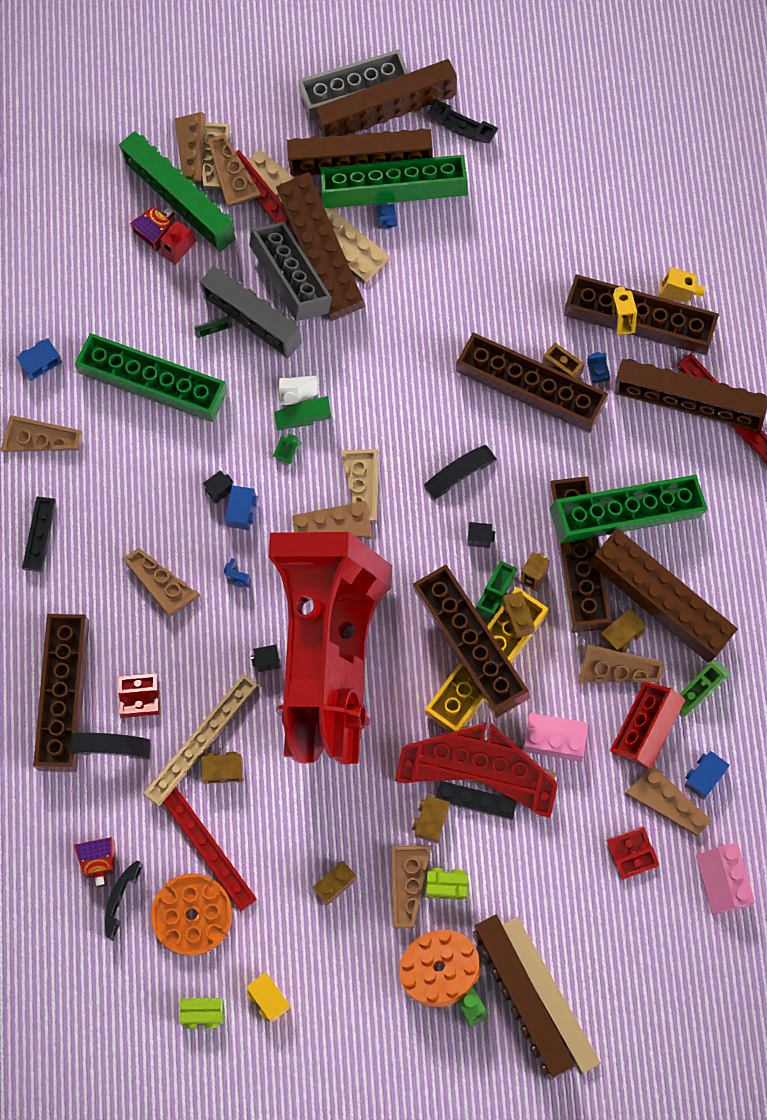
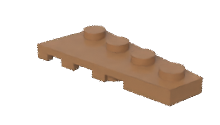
M203 112L175 118L181 171L187 180L190 179L194 183L201 182L206 121V114Z
M654 765L625 792L629 797H633L641 804L657 811L658 814L674 821L675 824L696 836L711 823V820Z
M431 845L391 846L394 929L414 928Z

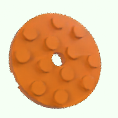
M184 874L168 881L158 895H156L151 909L152 927L157 938L169 950L185 956L202 955L216 948L227 936L233 916L231 901L223 887L212 878L201 874ZM191 909H195L198 913L194 920H189L186 917L187 912Z
M437 930L420 936L406 949L399 965V977L405 992L411 999L413 998L420 1002L421 1005L428 1007H444L460 1001L469 994L468 991L473 984L477 983L481 972L480 956L473 942L465 935L452 930ZM439 963L445 965L442 971H435Z

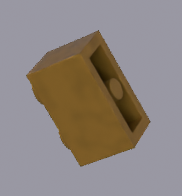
M556 342L543 355L542 364L578 379L583 373L584 363Z
M532 552L521 571L520 583L537 592L548 573L550 560L541 553L536 554Z
M522 591L503 596L502 604L515 639L533 634L535 626Z
M629 608L601 632L600 639L610 650L625 652L631 646L629 643L635 639L637 641L645 634L646 624Z
M227 752L226 755L208 753L205 757H201L202 781L204 784L244 781L243 758L238 752Z
M426 795L425 800H421L419 805L420 817L419 819L415 818L412 830L415 831V837L438 844L450 802Z
M342 861L312 888L328 906L357 880V876Z

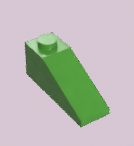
M718 660L711 661L679 694L686 699L680 710L684 717L731 674Z

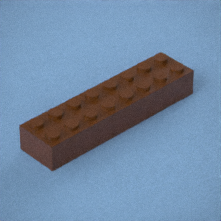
M448 58L316 107L318 127L323 137L355 134L360 130H367L379 123H386L390 119L402 117L406 113L418 111L425 106L432 105L435 99L439 101L451 99L457 95V75Z
M424 128L411 131L367 132L357 135L313 136L304 139L293 138L287 140L289 169L293 177L301 176L308 172L310 176L321 175L320 168L433 157L431 129Z
M305 173L276 186L302 251L332 297L329 309L332 321L366 307L310 173Z
M575 274L565 305L564 316L615 330L612 297L614 290L621 286ZM625 288V291L632 292L637 309L635 333H630L631 335L707 356L719 313Z
M474 332L471 334L456 362V372L591 433L607 402L608 393Z
M622 359L616 376L615 394L757 432L762 431L767 413V396L763 393H752L744 388L729 387L725 383H714L706 378H695L690 374L676 373L668 368L660 369L652 364L637 363L633 359Z
M589 477L550 481L551 504L557 499L590 494ZM557 536L571 633L606 629L611 625L612 621L605 577L588 563L600 549L598 537L560 544Z
M618 528L588 562L707 663L711 662L720 653L738 630L736 626Z
M447 564L413 583L416 595L494 717L498 718L530 698L529 690Z
M47 614L33 763L37 771L77 772L78 754H71L72 733H80L90 622L86 614Z
M497 914L474 925L473 938L477 946L482 945L484 949L482 951L483 958L487 965L491 963L493 967L491 973L496 983H501L503 987L501 988V993L505 1001L510 1000L513 1006L510 1010L515 1020H520L522 1024L520 1030L525 1040L530 1039L532 1043L530 1050L535 1059L539 1057L542 1063L540 1069L544 1077H549L551 1081L572 1070L575 1065Z

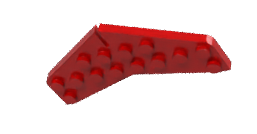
M487 722L413 742L405 745L401 750L395 777L397 782L415 783L473 779L494 788L530 808L536 814L551 818L558 787L557 781L492 723L490 724L487 741L484 740Z

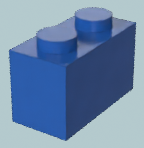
M48 338L37 342L34 347L22 351L16 357L31 381L62 363L60 355Z
M232 485L225 516L227 527L249 530L250 524L254 523L255 513H253V508L257 507L258 496L254 488Z
M711 750L707 755L705 753L702 754L697 761L699 764L697 769H691L685 777L687 779L685 786L703 800L730 766V764Z

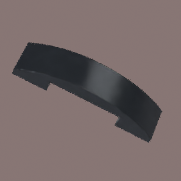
M435 99L427 112V115L445 128L474 141L490 143L498 131V127L485 121L479 123L453 111L450 105Z
M487 445L480 446L444 467L429 479L424 486L434 500L450 491V487L478 469L482 470L489 466L497 458Z
M72 733L71 754H105L129 756V758L150 759V739L109 733Z
M136 860L123 872L110 894L105 913V933L109 940L114 941L121 923L114 917L128 881L136 884L143 864L140 861Z

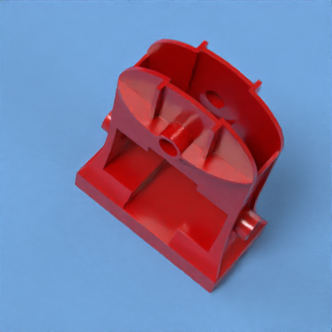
M271 532L268 557L281 575L288 602L284 704L276 707V713L282 716V724L285 731L284 757H291L300 764L314 763L325 748L329 758H334L340 764H358L362 729L370 725V718L366 716V709L363 704L368 630L379 601L391 589L392 565L350 532ZM313 600V610L309 614L304 615L302 612L303 605L307 601ZM353 625L355 628L353 636L345 639L343 635L345 628Z

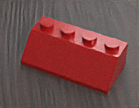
M644 682L610 752L638 766L651 769L686 699L672 688Z

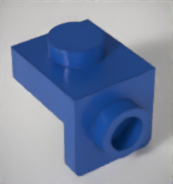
M231 558L230 563L227 562L224 568L227 581L240 588L243 586L249 588L251 582L250 575L236 571V559Z

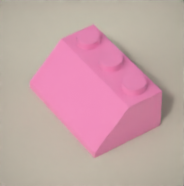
M530 713L523 751L582 762L588 723Z
M738 842L720 846L696 855L712 915L752 906L755 903Z

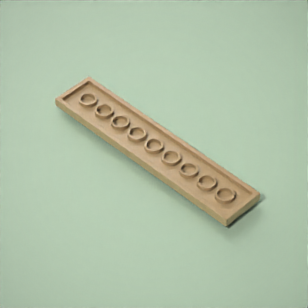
M259 149L248 161L281 201L276 186L292 180L294 177ZM326 208L325 211L351 272L366 284L390 260V256L332 208Z

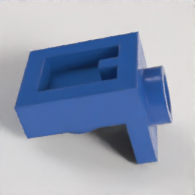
M395 205L377 206L379 229L396 227Z
M595 352L587 358L591 384L610 380L606 353Z

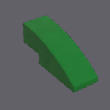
M328 396L303 401L274 412L277 431L314 425L313 422L332 419Z
M502 561L499 562L476 606V610L482 619L491 622L518 568Z

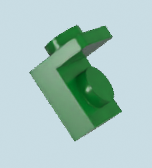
M289 433L288 435L281 436L273 457L291 464L298 446L302 445V442L298 441L299 437Z

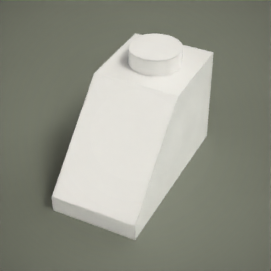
M317 376L279 378L280 404H297L317 395Z

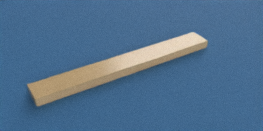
M243 674L144 791L143 795L159 807L259 688V685Z
M518 916L503 924L544 1007L582 1074L601 1064Z

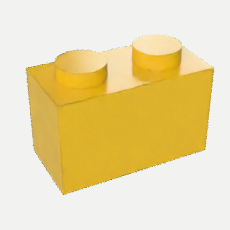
M266 972L246 986L249 991L246 995L253 1004L257 1002L261 1007L258 1012L264 1020L269 1019L273 1022L292 1008Z

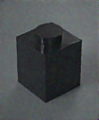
M220 470L202 484L204 490L216 504L231 493L234 482L228 474L224 475Z
M469 522L467 546L490 548L491 542L495 541V531H492V524Z
M276 644L253 649L254 655H251L252 666L256 667L258 672L281 668Z

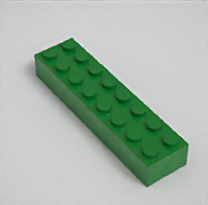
M134 131L119 144L124 163L219 252L236 239L232 218L228 214H223L215 202L212 203L208 200L209 198L206 193L200 192L192 180H187L179 168L175 169L167 157L163 158L155 146L148 144V140L144 135H139Z
M464 155L320 168L324 209L468 195Z
M92 333L89 334L75 362V367L81 375L210 422H214L228 392L225 381Z
M690 475L557 499L550 506L549 510L559 542L562 544L610 535L617 528L622 532L696 519L700 518L708 508L697 475Z

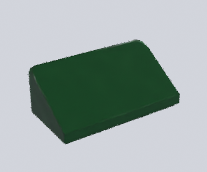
M227 315L196 325L194 330L197 338L231 328L232 324L230 317Z

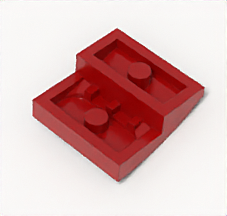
M157 673L118 677L120 718L159 715Z
M644 826L606 840L622 880L660 866Z

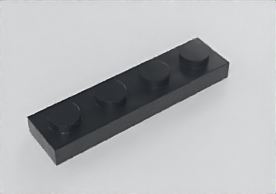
M36 497L22 565L23 570L43 571L56 506L55 498Z
M445 781L439 782L435 797L448 801L453 806L508 820H513L517 801L508 797Z

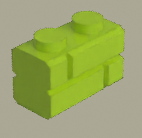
M432 868V871L427 873L426 898L467 900L468 873H464V870L461 869L444 872L442 868Z
M180 999V1024L185 1025V1029H197V1025H206V1029H217L218 1025H223V999Z

